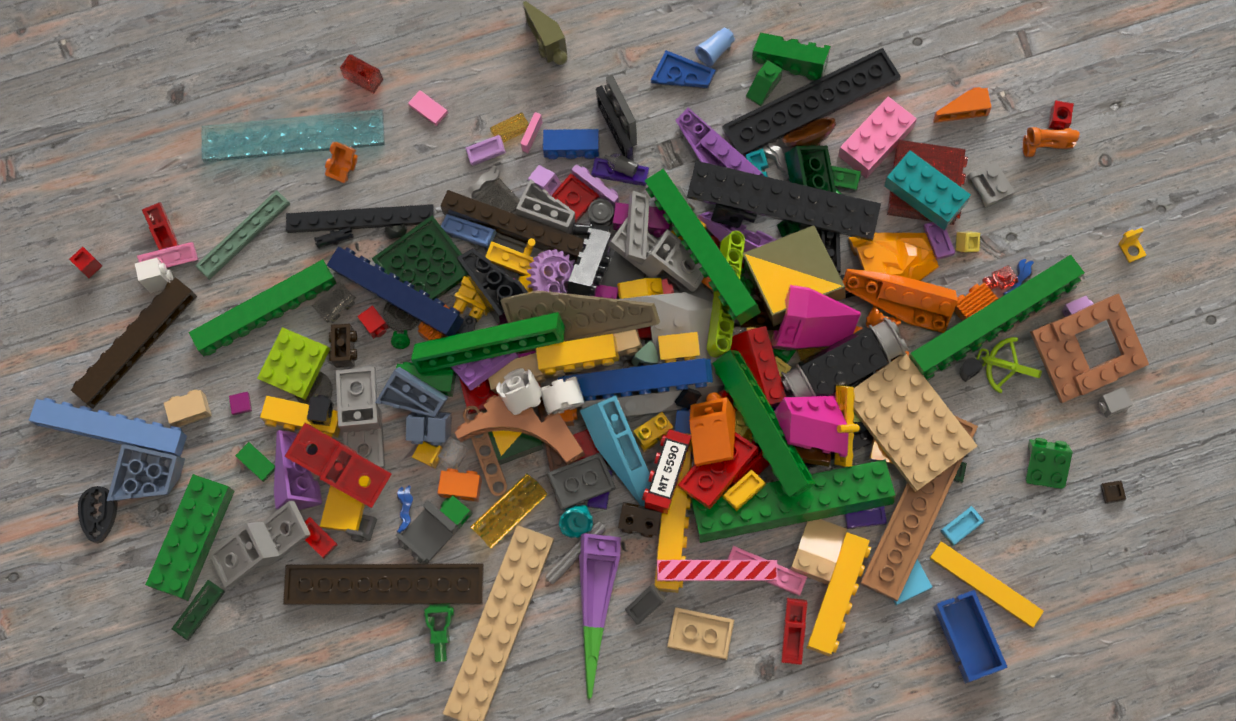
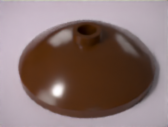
M831 117L817 119L799 130L786 134L782 141L784 145L791 148L796 146H820V143L827 139L834 130L836 121Z

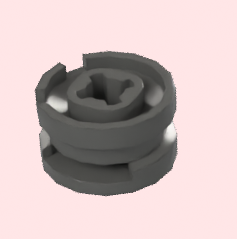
M605 199L594 200L588 207L590 223H593V225L610 226L614 218L613 205Z

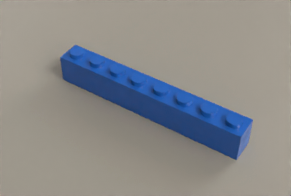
M708 358L568 375L558 378V380L563 379V382H566V379L577 377L585 401L596 400L597 396H603V399L614 396V394H621V397L633 396L632 392L638 391L639 395L651 394V390L658 389V393L669 392L671 387H676V390H686L688 385L702 388L707 387V383H713L711 359Z

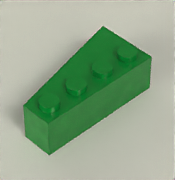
M760 32L753 49L752 60L759 64H765L768 60L793 75H801L815 81L824 74L831 46L816 47V43L809 42L808 45L801 44L797 39L785 41L781 36Z

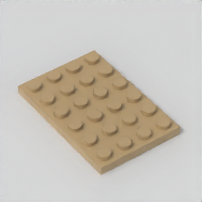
M907 354L905 356L900 355L854 388L853 411L915 492L977 447V444Z

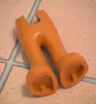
M1030 127L1027 129V135L1023 138L1024 156L1033 157L1036 149L1041 147L1073 148L1079 139L1080 132L1071 128L1046 130Z

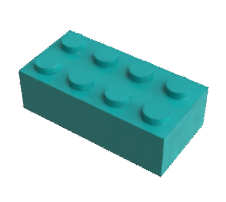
M911 150L887 176L884 187L944 231L965 207L971 196L970 193Z

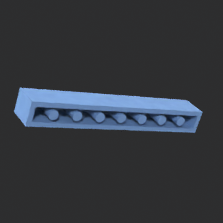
M44 398V400L36 399L29 421L37 426L181 457L187 435L179 427L171 426L170 428H165L163 424L157 422L147 424L145 420L139 418L129 420L127 416L121 414L111 416L109 412L103 410L93 412L91 408L85 406L75 408L73 404L67 402L57 404L55 400Z

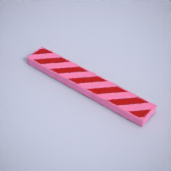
M657 560V581L778 580L777 560Z

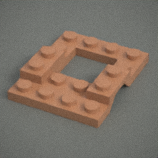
M1119 293L1080 309L1076 313L1030 331L1060 403L1080 395H1085L1149 365ZM1107 320L1121 355L1089 368L1075 334Z

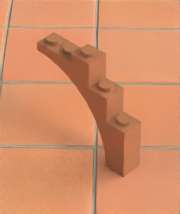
M496 395L490 397L486 401L487 403L484 404L487 410L486 413L481 412L477 414L473 421L468 424H461L457 427V431L454 432L460 442L492 431L521 432L548 444L562 457L567 465L584 456L583 450L559 413L549 414L544 418V422L541 423L532 407L523 410L520 414L514 415L507 409L501 397Z

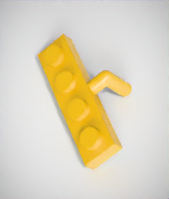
M532 238L528 240L523 253L491 241L485 257L491 263L524 276L531 275L527 270L532 269L529 264L534 262V257L530 255L534 248L535 240Z
M836 386V402L847 425H838L837 432L848 433V454L845 458L839 456V453H835L834 464L850 467L852 466L853 432L860 430L859 425L853 424L854 387Z

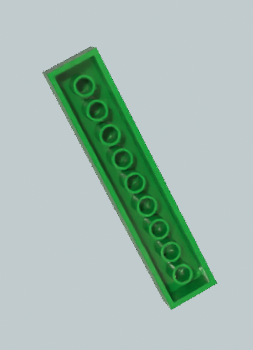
M1069 255L911 352L909 358L928 381L935 376L934 373L938 370L943 372L951 366V362L955 360L959 362L967 356L966 353L969 351L975 352L980 349L985 341L991 342L995 340L1001 331L1006 333L1014 327L1013 324L1016 322L1022 323L1027 320L1032 312H1040L1046 307L1045 304L1048 302L1054 303L1061 298L1063 293L1069 294L1077 288L1076 285L1082 281L1081 277L1085 272L1072 255Z
M886 460L811 474L816 484L798 497L786 495L781 488L782 484L780 481L766 483L738 511L723 498V494L711 509L691 498L699 542L703 543L893 505L896 495Z

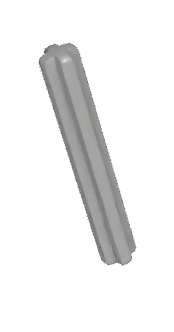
M597 522L587 534L601 535L606 528L601 522ZM581 540L546 575L545 578L551 584H554L579 558L581 554Z

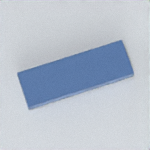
M449 214L446 215L441 225L447 235L489 248L491 241H493L497 233L495 229Z

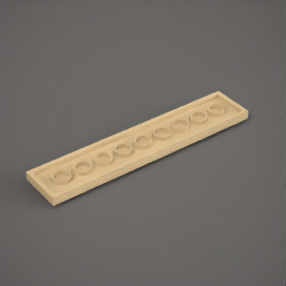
M519 525L516 526L444 709V715L460 721H485L554 538Z

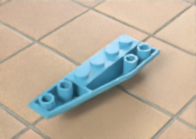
M614 395L580 410L595 447L637 502L645 506V501L642 498L645 489H649L651 482H648L650 472L617 396Z

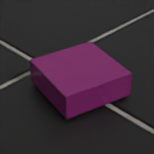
M248 392L229 396L232 415L252 411Z

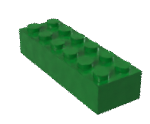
M192 475L147 579L146 586L189 601L235 492L233 489L218 482Z

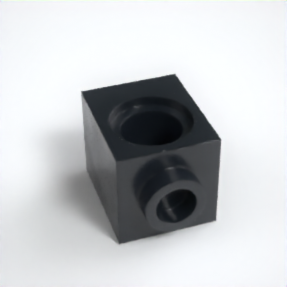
M325 395L311 397L307 420L310 424L330 426L334 403Z

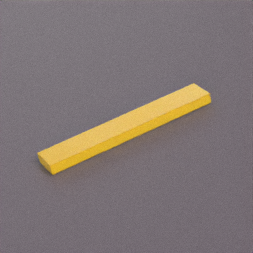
M942 541L929 558L1031 628H1034L1044 610Z

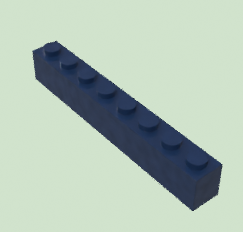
M338 246L327 263V266L333 271L447 337L455 335L464 321L459 316L461 312L455 308L450 307L448 309L444 307L445 303L437 298L434 300L430 299V295L421 289L419 292L414 290V285L407 281L404 283L400 282V277L391 272L389 275L384 272L385 269L377 264L372 266L369 264L371 261L362 255L360 258L356 257V252L348 247L344 250Z

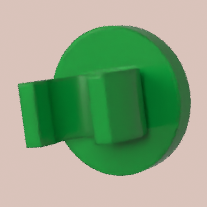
M404 330V334H397V331L393 332L391 338L393 347L405 349L410 345L407 330Z

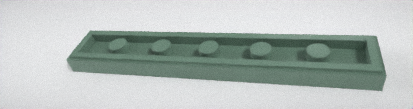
M276 190L196 264V268L210 280L290 205V202Z

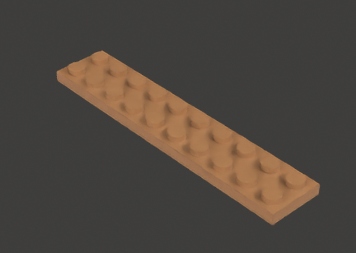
M955 416L970 437L973 438L978 426ZM964 457L916 492L907 483L860 584L898 601Z

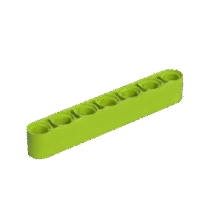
M732 231L722 239L720 251L740 279L745 238L741 232ZM718 291L714 292L707 340V352L715 358L730 350L734 329V321L727 312L730 308L728 305H722L718 298L720 295Z

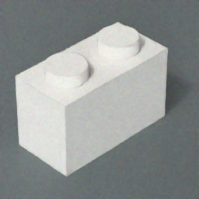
M158 258L135 263L138 281L150 293L164 290L166 284L173 280L171 270H168L165 263H161Z

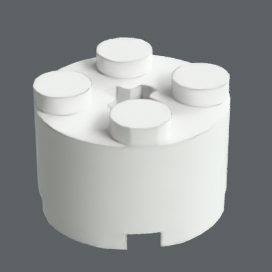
M524 368L514 370L504 376L505 381L502 384L500 382L497 384L496 390L507 409L514 415L520 414L523 410L530 407H536L541 402V387L529 369L528 371H525Z
M577 377L566 379V382H563V379L553 381L551 387L548 385L541 388V397L548 415L551 413L560 414L565 410H572L584 404V398Z

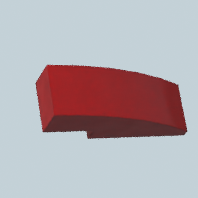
M161 202L142 209L149 225V230L159 250L179 245Z
M786 599L782 663L802 665L807 600Z

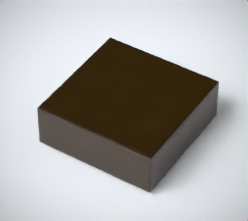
M1122 480L1101 484L1105 504L1126 500Z

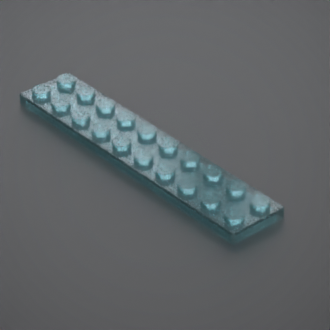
M382 109L201 126L203 162L329 151L331 144L335 141L351 148L385 145L384 114Z

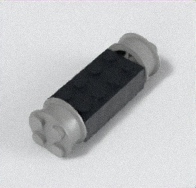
M884 317L883 322L873 327L869 325L802 360L791 371L787 373L782 371L781 381L783 387L791 393L788 397L829 396L836 392V386H847L890 364L891 359L900 354L905 356V350L908 347L905 341L899 338L897 334L899 329L895 322H891L890 319L888 320Z

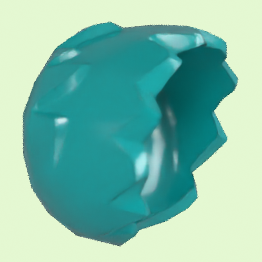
M574 505L565 509L559 520L561 532L569 538H579L581 534L590 532L593 527V517L585 505Z

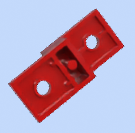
M304 422L284 456L318 475L320 480L370 508L373 507L392 475L389 471L357 454L355 450ZM309 444H315L318 447L315 454H308L306 452V447ZM368 476L370 478L369 485L361 486L359 484L360 477Z

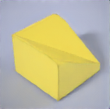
M957 232L956 251L979 252V232Z

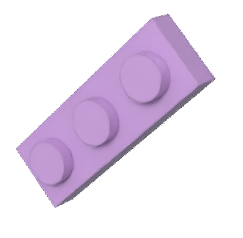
M576 164L572 168V174L599 194V198L609 201L615 209L616 202L619 203L618 193L612 188L608 189L604 186L603 181L599 178L591 176L585 167H580Z

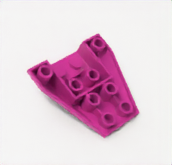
M790 285L785 298L786 312L780 330L773 332L770 342L772 348L787 351L831 346L854 333L861 313L811 288Z

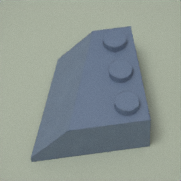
M122 444L107 501L168 495L181 476L185 458Z

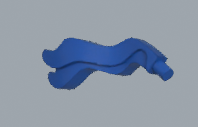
M1022 259L1018 263V276L1011 283L1012 289L1004 292L1003 296L1019 287L1032 272L1031 266L1034 263L1033 261L1025 263L1027 260Z
M410 485L404 491L403 487L399 488L397 492V497L402 503L400 518L403 521L397 533L404 531L411 522L409 511L413 502V496L410 493Z

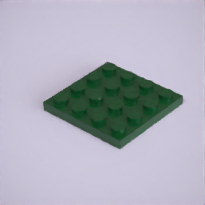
M433 215L372 258L375 264L385 269L384 272L389 275L391 272L400 277V282L404 283L407 281L415 286L414 290L418 292L420 289L425 291L432 300L438 299L462 282L464 276L467 277L457 260V257L462 255V253Z

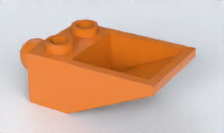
M716 392L708 394L706 402L693 404L690 407L689 422L694 463L696 466L733 459L736 410L727 397L721 398Z

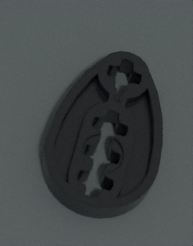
M94 486L87 489L78 501V517L81 528L88 540L93 543H101L106 539L117 515V500L107 501L109 490L102 486ZM99 491L102 494L99 497V502L102 503V506L98 507L101 515L95 518L93 515L97 514V508L94 505L98 503V500L94 496L98 495ZM96 530L101 532L100 535H97V538L92 536L93 533H96Z

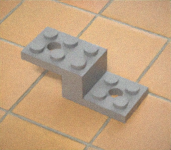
M628 217L608 243L609 247L624 258L626 256ZM668 229L658 240L647 233L646 260L643 263L626 259L650 278H655L663 269L692 292L698 288L704 278L699 270L701 265L699 263L695 264L690 257V254H692L691 250L686 251L681 243L682 240L677 238ZM684 263L688 264L691 270L687 269Z
M375 367L336 370L338 427L343 432L344 445L355 450L357 454H359L361 446H368V453L359 455L381 468H385L382 411L379 409L378 403H375L377 400ZM361 384L362 388L359 392H352L353 385Z
M288 501L263 522L245 524L211 551L209 555L224 587L227 588L234 585L254 568L273 565L311 534L295 501ZM286 524L289 526L288 533L285 531ZM232 556H233V558H234V564H233V565H232V563H231Z

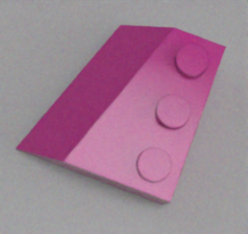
M834 396L783 398L774 413L788 444L807 449L812 447L819 448L824 453L830 454V452L839 453L841 457H847L848 433L837 432L838 425H847Z

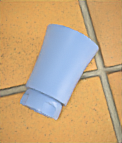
M722 28L695 47L697 57L706 66H713L716 60L735 41L734 35L729 29Z

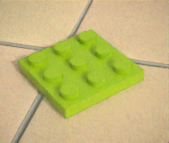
M282 327L257 379L306 400L331 348Z

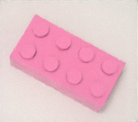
M888 96L840 147L838 157L856 171H861V175L867 179L914 129L917 118Z

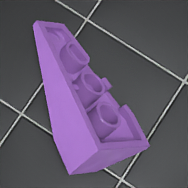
M709 211L698 216V219L706 224V227L720 242L732 231L741 232L745 238L743 253L777 240L759 230L756 233L746 229L747 226L741 224L740 228H735L710 221L713 213Z
M282 430L277 431L274 476L276 509H280L288 501H295L298 510L321 505L320 486L317 480L314 481L311 471L284 457L297 436L296 433Z

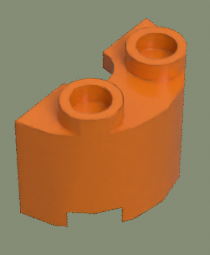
M337 141L333 142L330 146L332 158H329L325 164V175L342 183L347 182L349 171H354L358 155H355L357 150Z

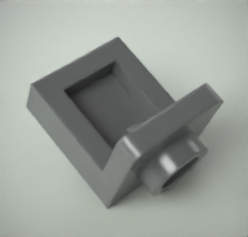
M362 515L359 531L347 529L346 533L351 536L353 541L360 543L363 540L370 541L377 519L373 516Z

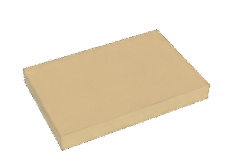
M675 607L667 648L727 660L734 620Z

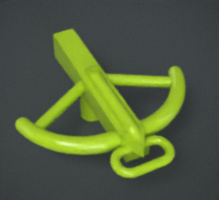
M1010 337L1000 341L992 349L990 355L989 351L985 348L980 349L978 352L977 360L980 359L982 351L986 352V356L981 357L984 360L982 365L983 367L986 366L987 379L992 388L998 393L1003 392L1000 387L1016 372L1036 378L1041 377V370L1018 363L1013 343L1018 341L1017 337ZM1007 343H1010L1014 363L995 357L998 350ZM993 365L1012 370L998 384L995 383L992 377Z

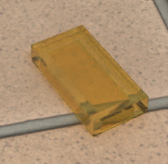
M523 112L490 127V131L494 137L500 135L504 143L526 132L529 123Z

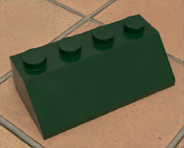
M796 146L785 153L791 183L836 193L828 146Z

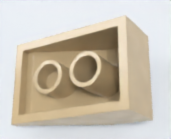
M822 519L807 521L790 570L828 585L847 529Z

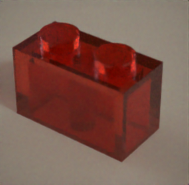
M351 54L347 56L340 66L345 79L373 94L384 80L380 69Z

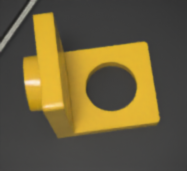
M1143 228L1124 233V237L1118 243L1129 263L1146 256L1138 240L1144 231ZM1131 246L1136 247L1139 251L1138 255H1130L1128 248Z
M423 441V444H418L412 458L436 469L444 450L439 445L435 447Z

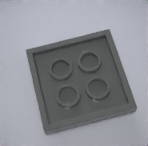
M608 76L604 86L607 96L632 146H636V120L614 76Z

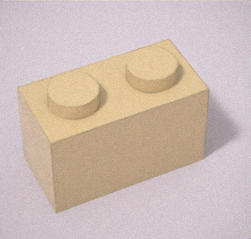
M192 390L187 395L181 397L174 396L169 401L164 402L169 424L175 427H181L212 416L207 397L201 390Z

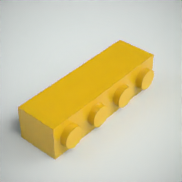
M613 334L566 341L536 348L538 369L545 373V375H554L556 371L561 370L572 372L576 370L575 368L579 367L590 369L594 368L597 364L609 366L613 365L615 361H619L617 341Z
M266 396L260 416L265 425L270 427L280 425L284 426L283 428L286 430L295 431V429L300 430L304 422L330 437L338 438L340 433L338 411L333 410L330 426L310 424L307 420L308 404Z

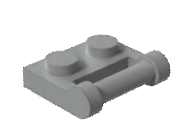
M997 162L973 171L966 176L969 182L972 181L983 199L985 208L1015 193ZM980 177L984 180L993 197H990L979 180Z

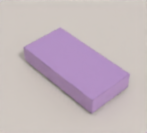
M500 135L466 147L472 166L506 153Z

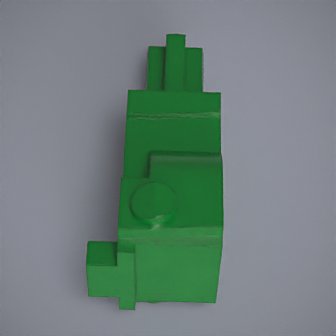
M450 604L430 605V607L424 610V616L427 626L431 629L430 644H434L435 662L447 661L446 643L450 642L448 627L451 625L454 616V608L450 607ZM448 612V616H445L444 630L435 631V617H430V613Z

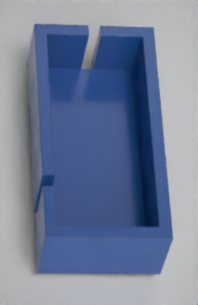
M975 590L959 595L955 599L951 598L937 603L933 607L956 663L961 662L958 668L965 684L1008 668Z

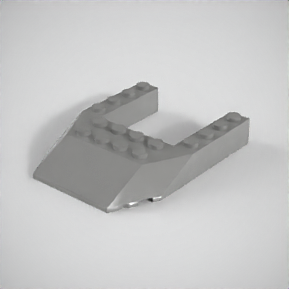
M686 292L620 299L655 304L660 323L650 326L652 343L658 353L657 364L665 363L664 360H660L658 336L690 332L698 333L700 356H696V359H711L713 383H707V387L702 388L688 385V388L697 390L702 395L696 404L706 402L708 394L724 390V383L716 375L715 367L712 364L721 356L715 358L707 352L713 302ZM684 357L676 358V362L684 361ZM676 387L669 388V392L617 397L625 416L681 410L683 408L677 406L674 402L682 392V390H676ZM605 399L584 401V404L581 405L582 409Z

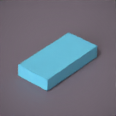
M971 506L941 529V532L954 546L985 521Z

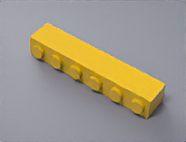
M848 532L846 533L807 645L808 649L829 657L832 652L836 653L840 642L836 639L838 633L842 634L846 622L843 621L845 614L849 615L852 603L849 601L851 595L855 596L859 584H856L858 576L861 577L865 566L862 565L864 557L868 558L871 547L868 544L870 540Z

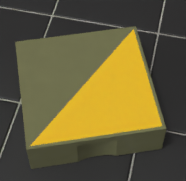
M814 225L743 253L744 265L754 286L762 297L763 305L773 326L779 325L783 321L786 312L785 298L790 285L811 288L836 301L846 298L845 285Z

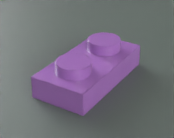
M933 222L924 224L923 227L936 260L953 256L955 251L947 230L945 229L944 231Z

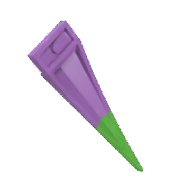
M584 533L581 534L579 564L587 698L591 699L607 610L620 560L621 537Z

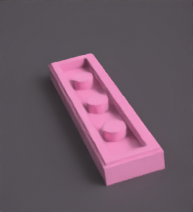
M733 546L727 560L766 559ZM777 564L778 580L765 582L800 596L807 577Z

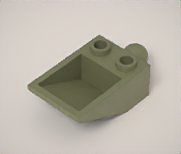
M524 1L525 19L538 43V51L541 57H545L548 63L554 61L557 65L565 64L568 58L566 40L558 23L527 1Z

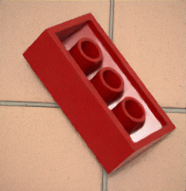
M767 327L750 329L732 336L730 350L740 352L771 407L779 406L786 395Z

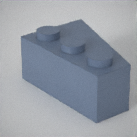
M398 367L393 371L375 403L436 417L449 397L401 367Z

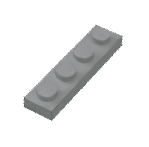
M632 191L629 194L625 258L643 263L646 260L650 196Z

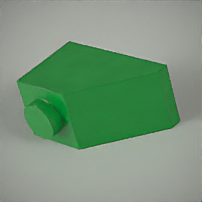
M767 60L757 73L746 94V98L762 106L780 82L783 69Z

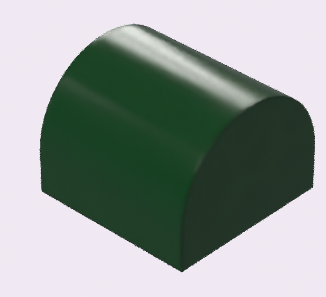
M782 220L777 224L782 238L801 231L796 223Z

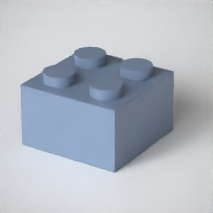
M411 412L406 417V441H411L412 444H423V441L431 442V445H442L451 436L452 413L440 412L436 417Z

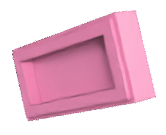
M420 90L408 103L411 108L436 126L448 114L445 108Z
M534 113L521 141L523 152L529 153L543 123L542 116L539 113Z

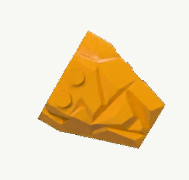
M875 233L873 241L855 237L848 238L854 256L858 255L864 271L891 274L921 281L939 267L926 233Z

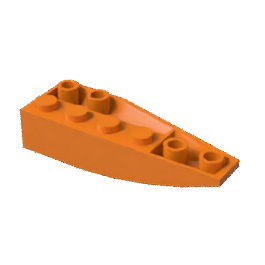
M847 269L842 280L845 290L900 320L941 333L946 331L958 302L956 290L902 276Z

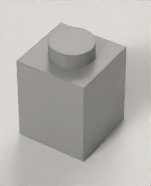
M1124 387L1105 394L1098 400L1099 410L1102 414H1105L1106 418L1126 411L1133 405Z

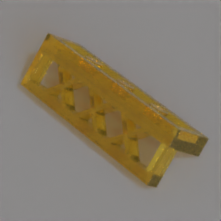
M527 473L470 527L492 548L547 495V492ZM528 481H530V483H529L525 488H523V486H524ZM484 523H486V525L481 530L478 529Z

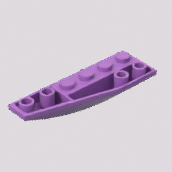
M687 108L675 120L701 162L764 176L760 170L690 108Z

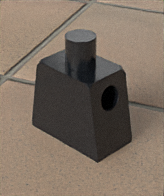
M716 205L710 221L740 228L743 219L754 223L757 214Z

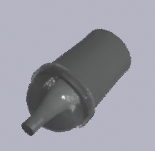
M621 153L604 156L608 160L607 163L611 170H616L631 177L635 175L638 163L626 158Z

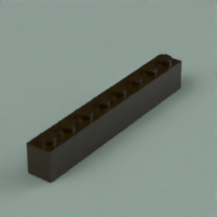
M447 190L440 205L444 215L449 214L495 229L497 233L526 244L532 238L535 240V248L543 251L555 249L558 252L563 251L564 256L570 255V261L575 260L577 262L579 252L583 248L584 239L450 190Z
M176 277L169 281L165 289L153 298L152 303L140 312L139 317L127 326L126 331L114 340L113 345L100 355V359L87 369L86 374L74 383L71 391L94 409L197 297L196 294Z

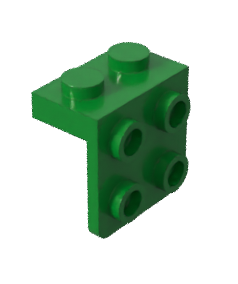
M1043 438L1029 439L1028 448L1031 453L1025 478L1026 482L1033 485L1065 488L1073 453L1070 446L1063 441H1055L1053 443L1047 442Z

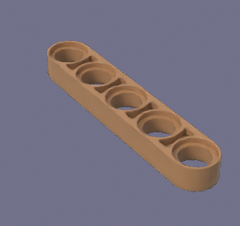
M468 406L464 409L463 418L465 423L468 424L473 421L467 419L466 415L469 410H475L477 414L481 413L477 407ZM488 432L484 433L481 438L471 437L491 493L498 497L503 496L507 492L508 487ZM482 446L490 447L491 452L488 456L480 454ZM489 464L497 466V472L493 475L488 474L486 471ZM496 482H501L504 485V490L500 493H496L493 490V485Z

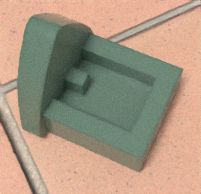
M649 341L634 355L631 363L635 367L641 363L657 364L658 353L654 344Z

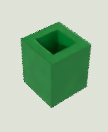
M454 496L450 499L446 498L441 504L442 508L440 511L453 521L459 529L472 515L471 510Z

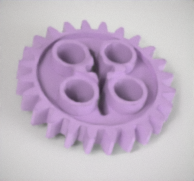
M557 249L539 253L537 257L533 258L534 262L529 264L532 269L527 270L531 274V277L526 278V280L531 281L528 288H533V291L549 292L550 290V292L567 294L568 281L574 268L575 260L569 261L570 255L564 256V252H558Z

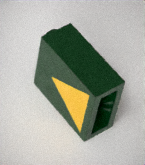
M505 430L488 432L500 465L544 449L543 441L521 432Z

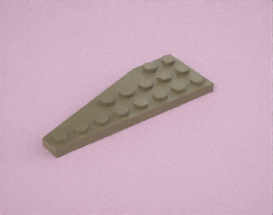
M539 290L500 300L508 323L558 312L565 325L563 342L616 334L660 323L654 303ZM534 348V349H529V350H525V351H520V352H518V353H519V354H522V353H527V352L536 351V348Z

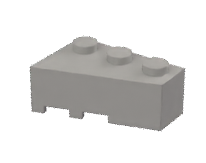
M530 179L516 207V215L570 234L575 223V212L558 199H554L545 189L542 190Z

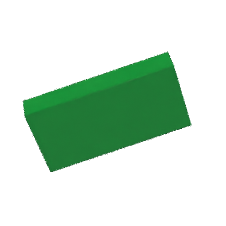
M250 442L235 455L263 482L275 471V465Z

